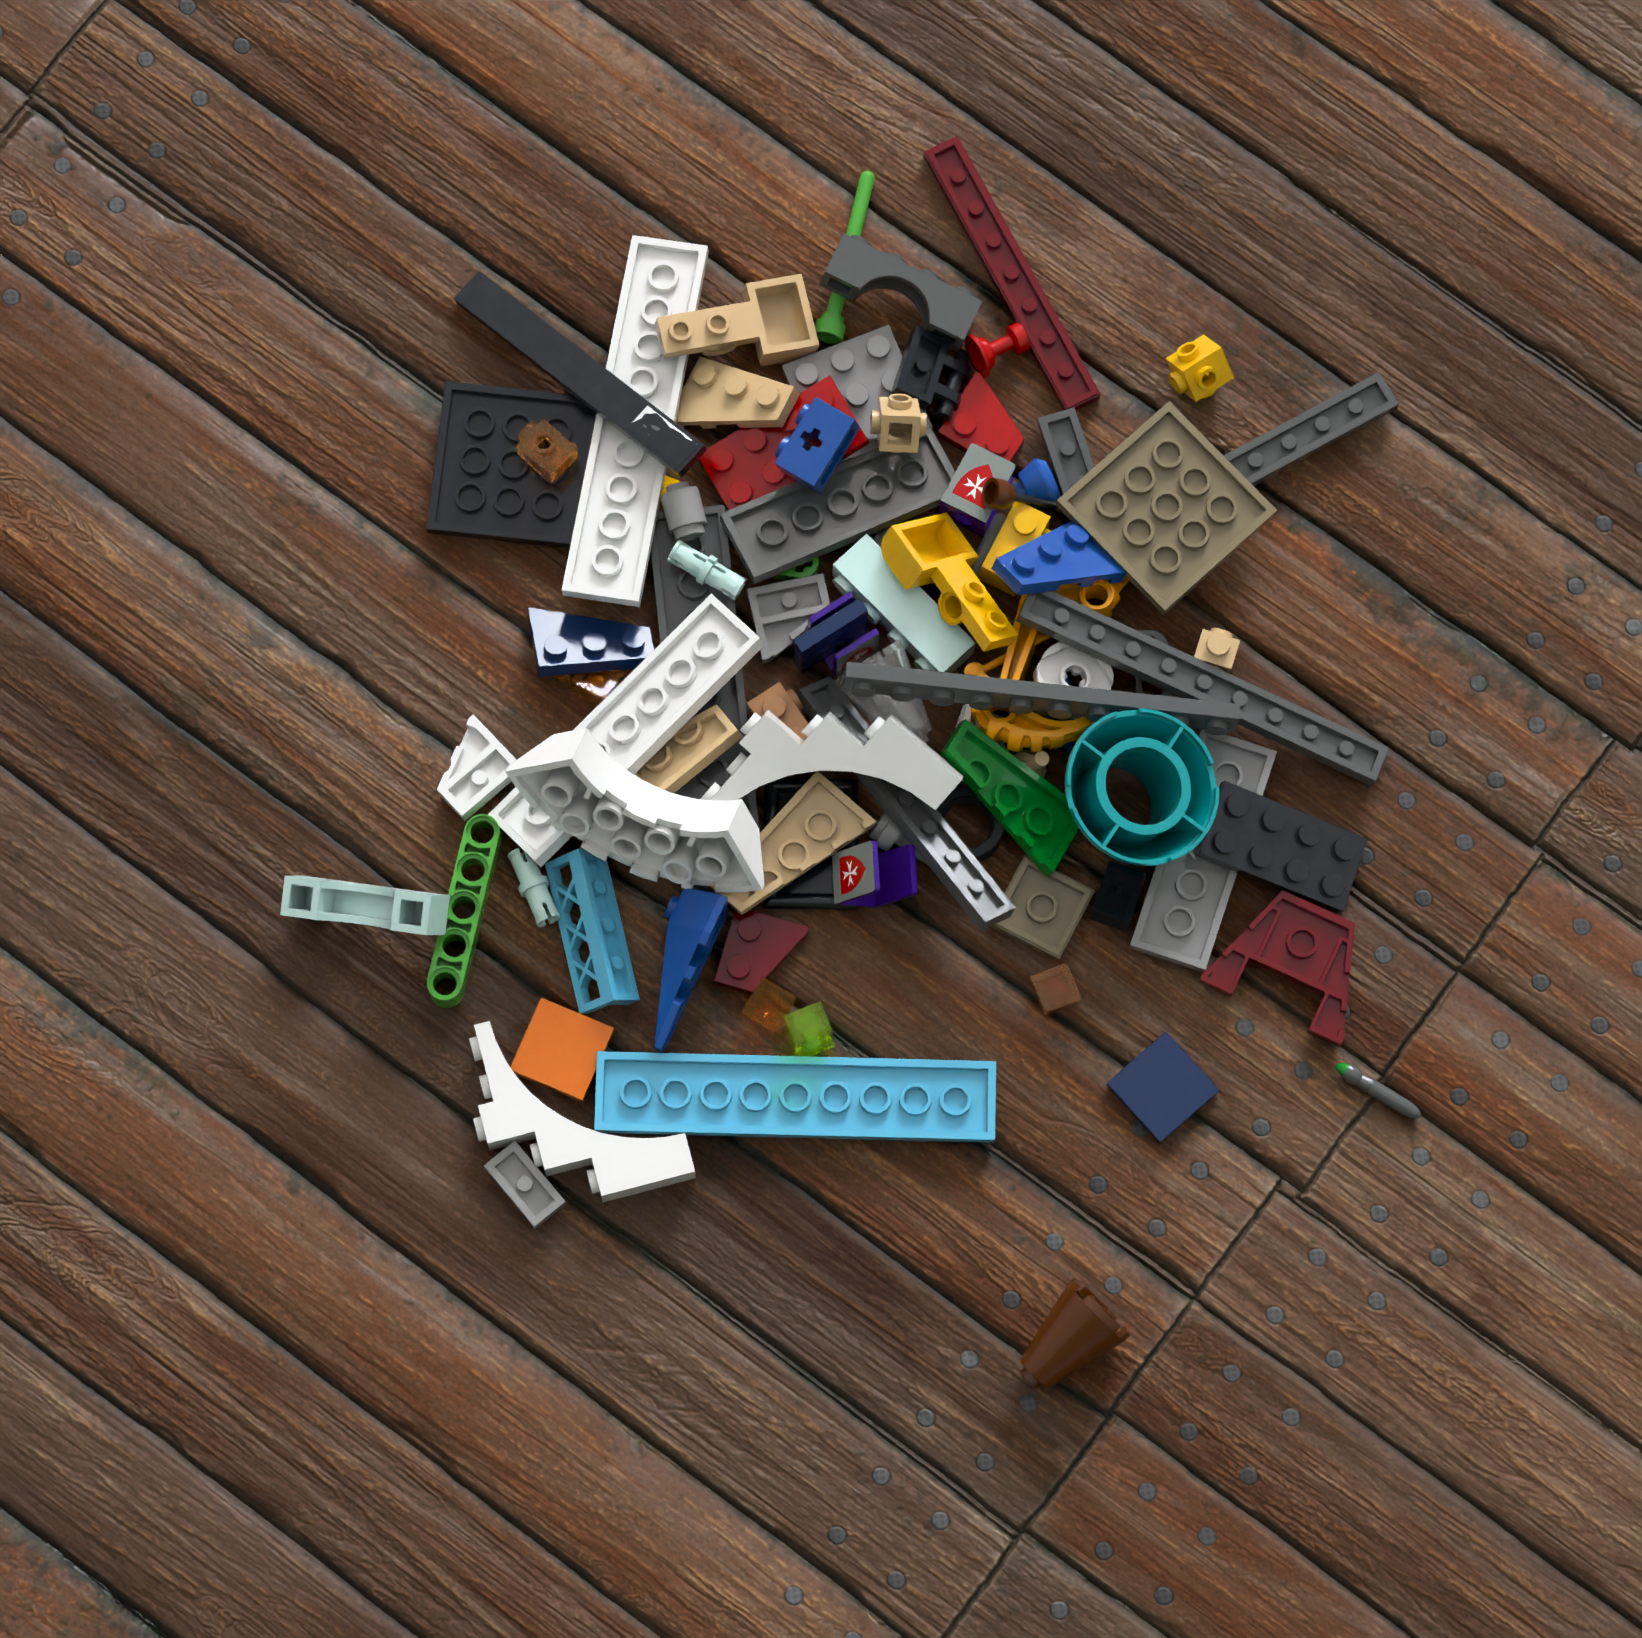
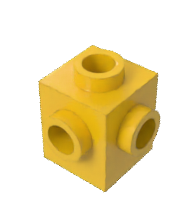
M1204 334L1192 342L1181 345L1175 353L1165 358L1171 370V373L1168 374V379L1172 387L1178 394L1185 393L1195 402L1213 395L1219 387L1234 379L1222 348Z

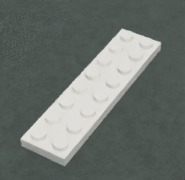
M711 593L574 730L588 728L599 745L617 763L632 774H635L765 643ZM516 787L488 814L497 821L499 827L540 867L572 837L563 829L559 832L551 826L554 820L539 806L534 809Z

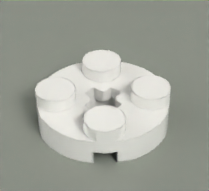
M1062 642L1052 645L1045 651L1033 672L1034 682L1068 685L1065 681L1067 678L1066 672L1070 671L1073 676L1080 674L1083 680L1080 681L1079 687L1111 690L1114 678L1111 665ZM1071 715V717H1069V718H1062V719H1061V718H1058V719H1060V720H1068V719H1070V718L1078 719V718H1081V717H1084V716H1074V715Z

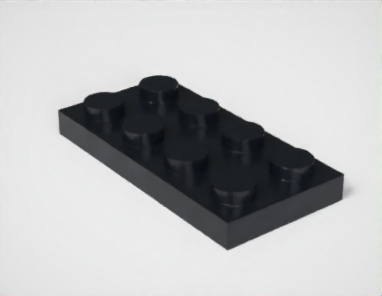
M1221 782L1219 785L1220 796L1216 817L1210 830L1199 843L1195 856L1279 890H1284L1338 914L1343 912L1368 839L1230 782Z

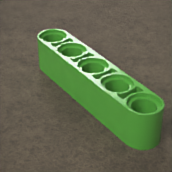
M487 814L475 815L465 825L448 892L450 899L446 933L437 937L427 977V988L431 1000L442 1008H451L458 1005L465 994L501 847L502 837L499 825L493 817ZM481 828H487L494 835L487 843H477L472 839L474 832ZM473 865L482 867L485 870L483 877L477 881H469L463 877L464 871ZM462 903H469L475 907V912L470 918L460 919L454 915L455 908ZM452 941H460L466 945L464 953L458 957H450L444 952L446 945ZM442 979H451L457 983V986L451 994L441 995L435 991L437 983Z

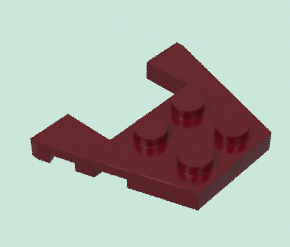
M1282 890L1251 922L1248 928L1206 969L1198 983L1231 997L1247 962L1250 961L1323 995V999L1307 1033L1340 1048L1345 1032L1344 1024L1347 1011V993L1355 923Z

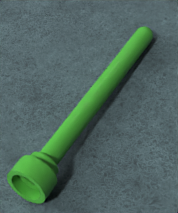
M864 171L860 175L846 234L849 236H861L875 181V176L871 171ZM832 291L827 310L822 313L821 318L816 320L815 329L820 342L836 345L843 342L846 326L843 324L844 318L841 316L845 297Z

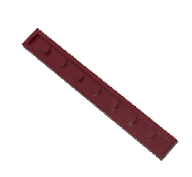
M958 136L925 151L923 157L1011 317L1015 323L1019 322L1024 327L1030 341V351L1062 409L1067 410L1075 407V410H1078L1100 399L1101 394Z

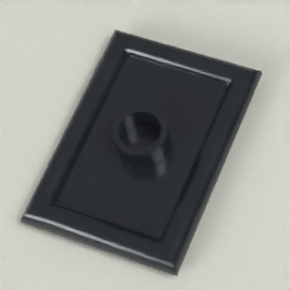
M781 778L764 784V828L809 779ZM828 779L858 805V779ZM858 838L837 852L858 845ZM832 855L763 901V909L858 910L857 906L834 904Z

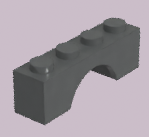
M843 233L819 283L820 286L851 301H855L862 294L875 289H890L905 295L917 307L922 319V328L950 341L949 349L955 352L962 345L982 303V300L976 298L975 294L969 289L961 286L953 287L941 281V278L936 273L927 269L919 270L906 264L905 259L900 255L892 252L884 253L872 247L871 243L865 238L858 235L849 236Z

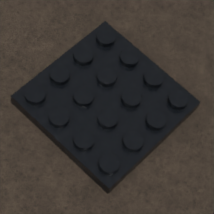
M445 381L426 528L427 533L570 548L597 413L573 394Z

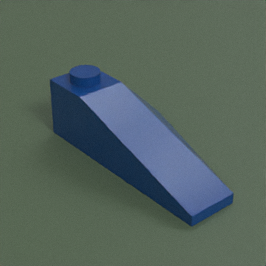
M689 888L683 889L680 897L673 895L664 915L669 921L656 1026L655 1053L665 1052L728 916V898L723 895Z

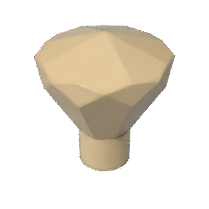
M1022 749L1021 752L1014 755L1044 778L1047 771L1046 765L1049 763V756L1046 752H1030V749Z

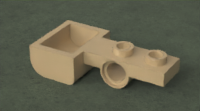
M802 274L746 283L742 292L744 299L742 303L657 317L655 326L663 358L702 352L704 356H719L734 350L736 346L755 343L760 365L767 366L794 361L817 352L820 344Z

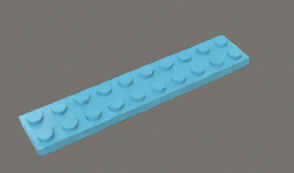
M597 1051L594 1130L601 1133L661 1135L685 1133V1135L995 1142L996 1061Z

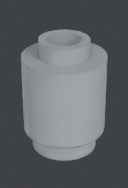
M687 481L667 486V493L663 494L660 498L669 533L674 534L676 542L679 539L686 542L704 536L706 534L704 526L707 525V520L698 487L689 486Z

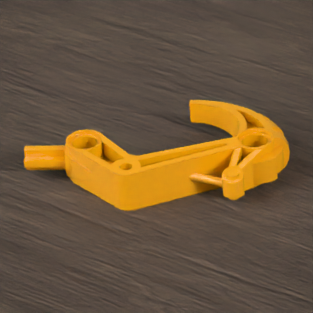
M1125 576L1122 582L1112 584L1107 579L1094 581L1092 586L1079 587L1077 583L1060 585L1058 590L1053 592L1111 618L1113 608L1120 601L1118 593L1128 583L1129 579ZM1027 594L1021 595L1013 626L1019 635L1011 645H1008L1007 652L983 666L977 662L968 664L964 669V674L989 677L985 674L986 672L1003 664L1000 678L1024 681L1036 646L1051 638L1016 621ZM1098 598L1103 600L1104 604L1094 606L1087 601ZM993 707L989 710L971 708V722H975L976 727L996 743H1007V750L1021 752L1024 747L1029 748L1030 752H1040L1042 748H1049L1051 750L1062 747L1066 743L1079 739L1083 732L1095 723L1088 720L1087 717L1058 721L1044 718L1034 712L1015 714L1010 712L1008 708ZM996 710H1004L1009 713V716L996 718L991 713Z

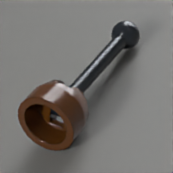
M989 478L984 484L982 502L988 509L1005 510L1015 501L1053 508L1057 513L1063 514L1056 506V501L1016 494L1013 486L1004 479Z

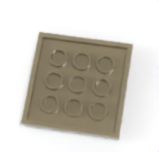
M1170 401L1056 501V506L1072 522L1083 527L1088 532L1089 538L1126 572L1125 576L1163 615L1277 513V509Z

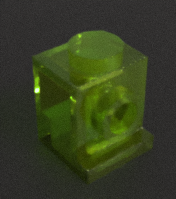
M821 1001L783 1016V1026L796 1056L810 1057L835 1047L832 1039V1028Z

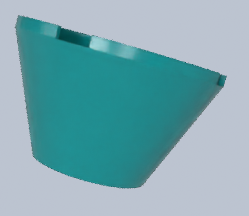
M1147 708L1116 711L1100 718L1084 731L1077 740L1066 766V799L1078 828L1100 851L1127 864L1139 866L1165 864L1184 856L1194 849L1206 836L1214 822L1220 793L1212 767L1214 761L1198 735L1177 718ZM1108 768L1125 770L1138 778L1144 785L1151 801V817L1148 825H1140L1128 821L1114 809L1106 792Z

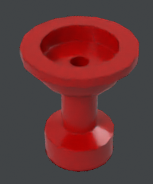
M1019 322L1005 328L1006 336L992 342H988L983 337L976 338L973 334L965 337V349L970 354L969 361L973 369L980 373L983 378L989 377L990 370L995 365L996 356L1010 350L1016 355L1030 350L1028 335Z

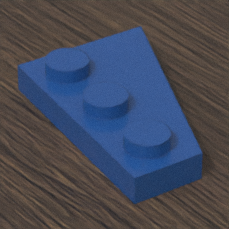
M1072 521L996 558L991 568L1017 595L1058 590L1060 585L1077 583L1079 587L1092 586L1094 581L1107 579L1110 584L1120 583L1126 575V572L1089 538L1088 532L1082 526L1076 525Z

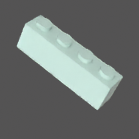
M867 533L833 564L832 576L834 579L832 582L843 595L851 592L856 600L861 599L868 610V620L874 625L879 622L889 632L886 636L893 646L901 652L906 649L916 659L914 665L917 669L953 673L974 653L976 642L958 624H947L940 616L938 604L921 587L905 589L885 562L881 547Z

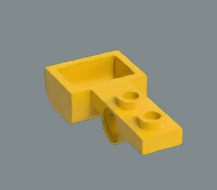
M947 512L892 525L882 539V556L905 589L935 583L941 591L938 600V610L942 619L949 625L963 623L983 652L1013 643L1019 634L971 569V566L979 556Z

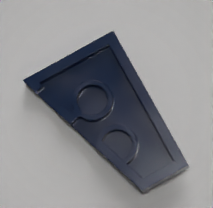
M528 607L527 619L538 677L635 669L654 651L650 627Z

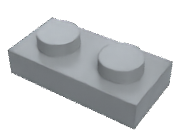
M515 1140L484 1165L485 1170L534 1229L566 1204V1201Z

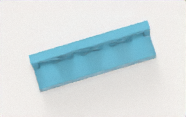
M578 848L545 863L553 902L561 916L558 924L579 1013L589 1014L609 1005H630L639 1001L640 998L608 861L606 860L605 862L588 851ZM570 864L572 880L569 887H566L563 884L560 868ZM574 902L579 905L581 917L577 925L572 922L570 915ZM583 940L588 943L590 950L586 963L581 960L579 953ZM591 978L597 981L600 998L590 1001L588 992Z

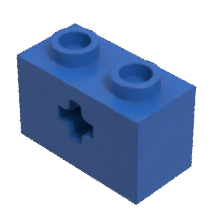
M815 396L811 405L807 403L800 410L795 421L798 426L791 437H785L779 444L775 453L777 458L775 464L781 472L821 494L861 427L855 419ZM810 439L813 441L820 439L822 445L819 448L816 446L810 448L807 443Z

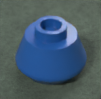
M1033 459L1018 473L1020 482L1013 484L1016 493L1020 495L1057 501L1061 497L1053 474L1046 461L1042 459ZM1030 504V506L1033 507V508H1035V509H1046V508H1048V507H1042V506H1037V505H1031V504Z

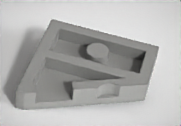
M823 573L747 589L755 632L765 643L760 649L762 664L769 663L791 646L795 638L807 632L808 618L830 604Z

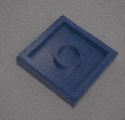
M857 599L795 638L794 663L801 673L867 633L868 610L861 599Z
M1167 1032L1163 1033L1106 1084L1159 1144L1219 1093V1089Z

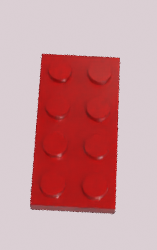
M830 375L800 393L783 427L740 428L708 447L707 451L699 458L728 510L797 482V480L781 472L776 466L775 461L777 458L775 453L781 441L785 437L790 438L798 426L795 421L802 407L807 403L811 405L815 396L856 420ZM862 428L842 460L870 444ZM810 439L807 445L810 448L812 446L819 448L822 442L820 439L817 441Z

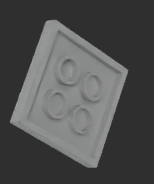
M889 325L782 365V372L787 384L794 386L799 393L829 375L837 385L870 442L867 446L841 460L840 463L878 448L877 435L870 434L871 410L878 411L879 397H889L891 395L903 357ZM920 409V413H926L927 415L926 410ZM927 415L926 427L930 426L931 429H933L932 424Z

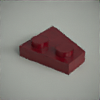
M735 910L714 984L753 995L765 982L770 973L783 963L786 956L797 944L808 936L809 926L751 910L740 915Z

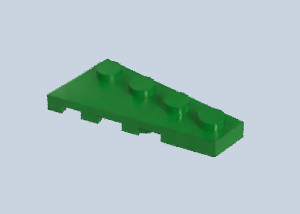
M966 719L961 721L940 754L963 775L962 779L1041 872L1046 877L1051 875L1079 829L1070 812L1066 795Z

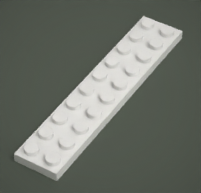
M632 235L606 369L676 422L689 354L664 359L655 321L657 317L698 310L709 250L706 245ZM596 414L562 585V595L640 607L667 467L598 414Z

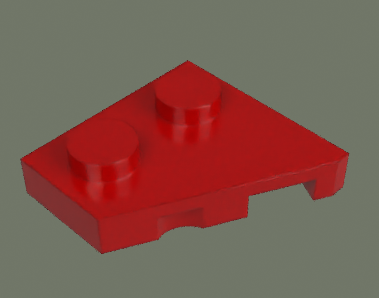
M976 371L961 394L958 409L953 411L950 421L943 423L938 431V437L965 453L971 444H976L1012 462L1024 444V437L983 376Z

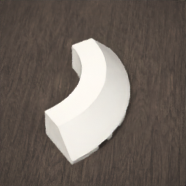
M588 728L553 734L508 765L505 770L510 780L534 809L539 806L554 820L551 826L559 832L563 829L569 835L583 841L580 846L581 848L605 862L607 857H610L630 866L629 873L657 882L659 877H662L671 882L681 884V888L692 889L694 885H714L715 892L763 890L765 883L759 828L742 799L729 801L701 800L681 796L658 788L640 779L617 763L599 745Z

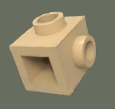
M899 393L892 394L889 397H879L878 411L871 410L870 434L877 435L879 451L918 453L919 436L926 435L927 415L926 413H920L918 399Z

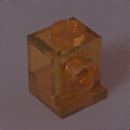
M544 418L537 425L533 421L529 422L517 436V439L520 441L517 444L518 455L551 485L578 459L577 446L572 441H568ZM544 439L551 443L548 449H540L538 445Z

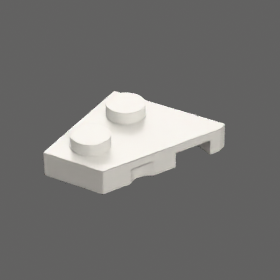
M474 714L469 717L466 723L467 731L460 746H456L450 759L451 766L444 773L437 788L439 795L464 822L512 782L505 770L508 765L516 761V758Z

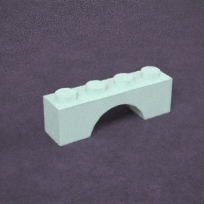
M285 876L280 915L362 924L421 935H445L450 895L310 876Z

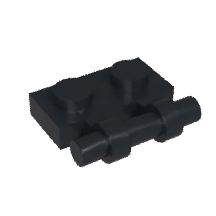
M916 326L910 332L891 395L899 393L916 398L919 402V408L924 411L934 400L938 406L936 418L940 421L948 422L953 411L958 409L961 401L959 391L962 383H965L969 376L970 367L968 363L970 354L960 350L956 352L955 357L947 355L950 341ZM941 372L945 373L947 378L946 385L938 383Z

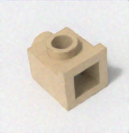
M1211 628L1210 631L1202 629L1194 657L1230 674L1240 640L1233 638L1232 633L1220 628Z

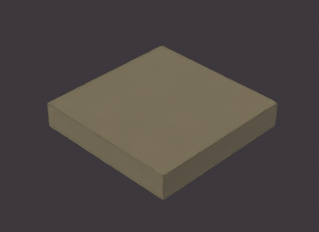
M1024 855L1004 893L1016 908L1011 917L991 926V928L1059 962L1095 890L1056 870L1046 877L1027 855Z

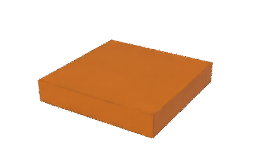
M541 998L511 1064V1069L515 1075L584 1102L596 1074L597 1051H606L615 1031L614 1027Z

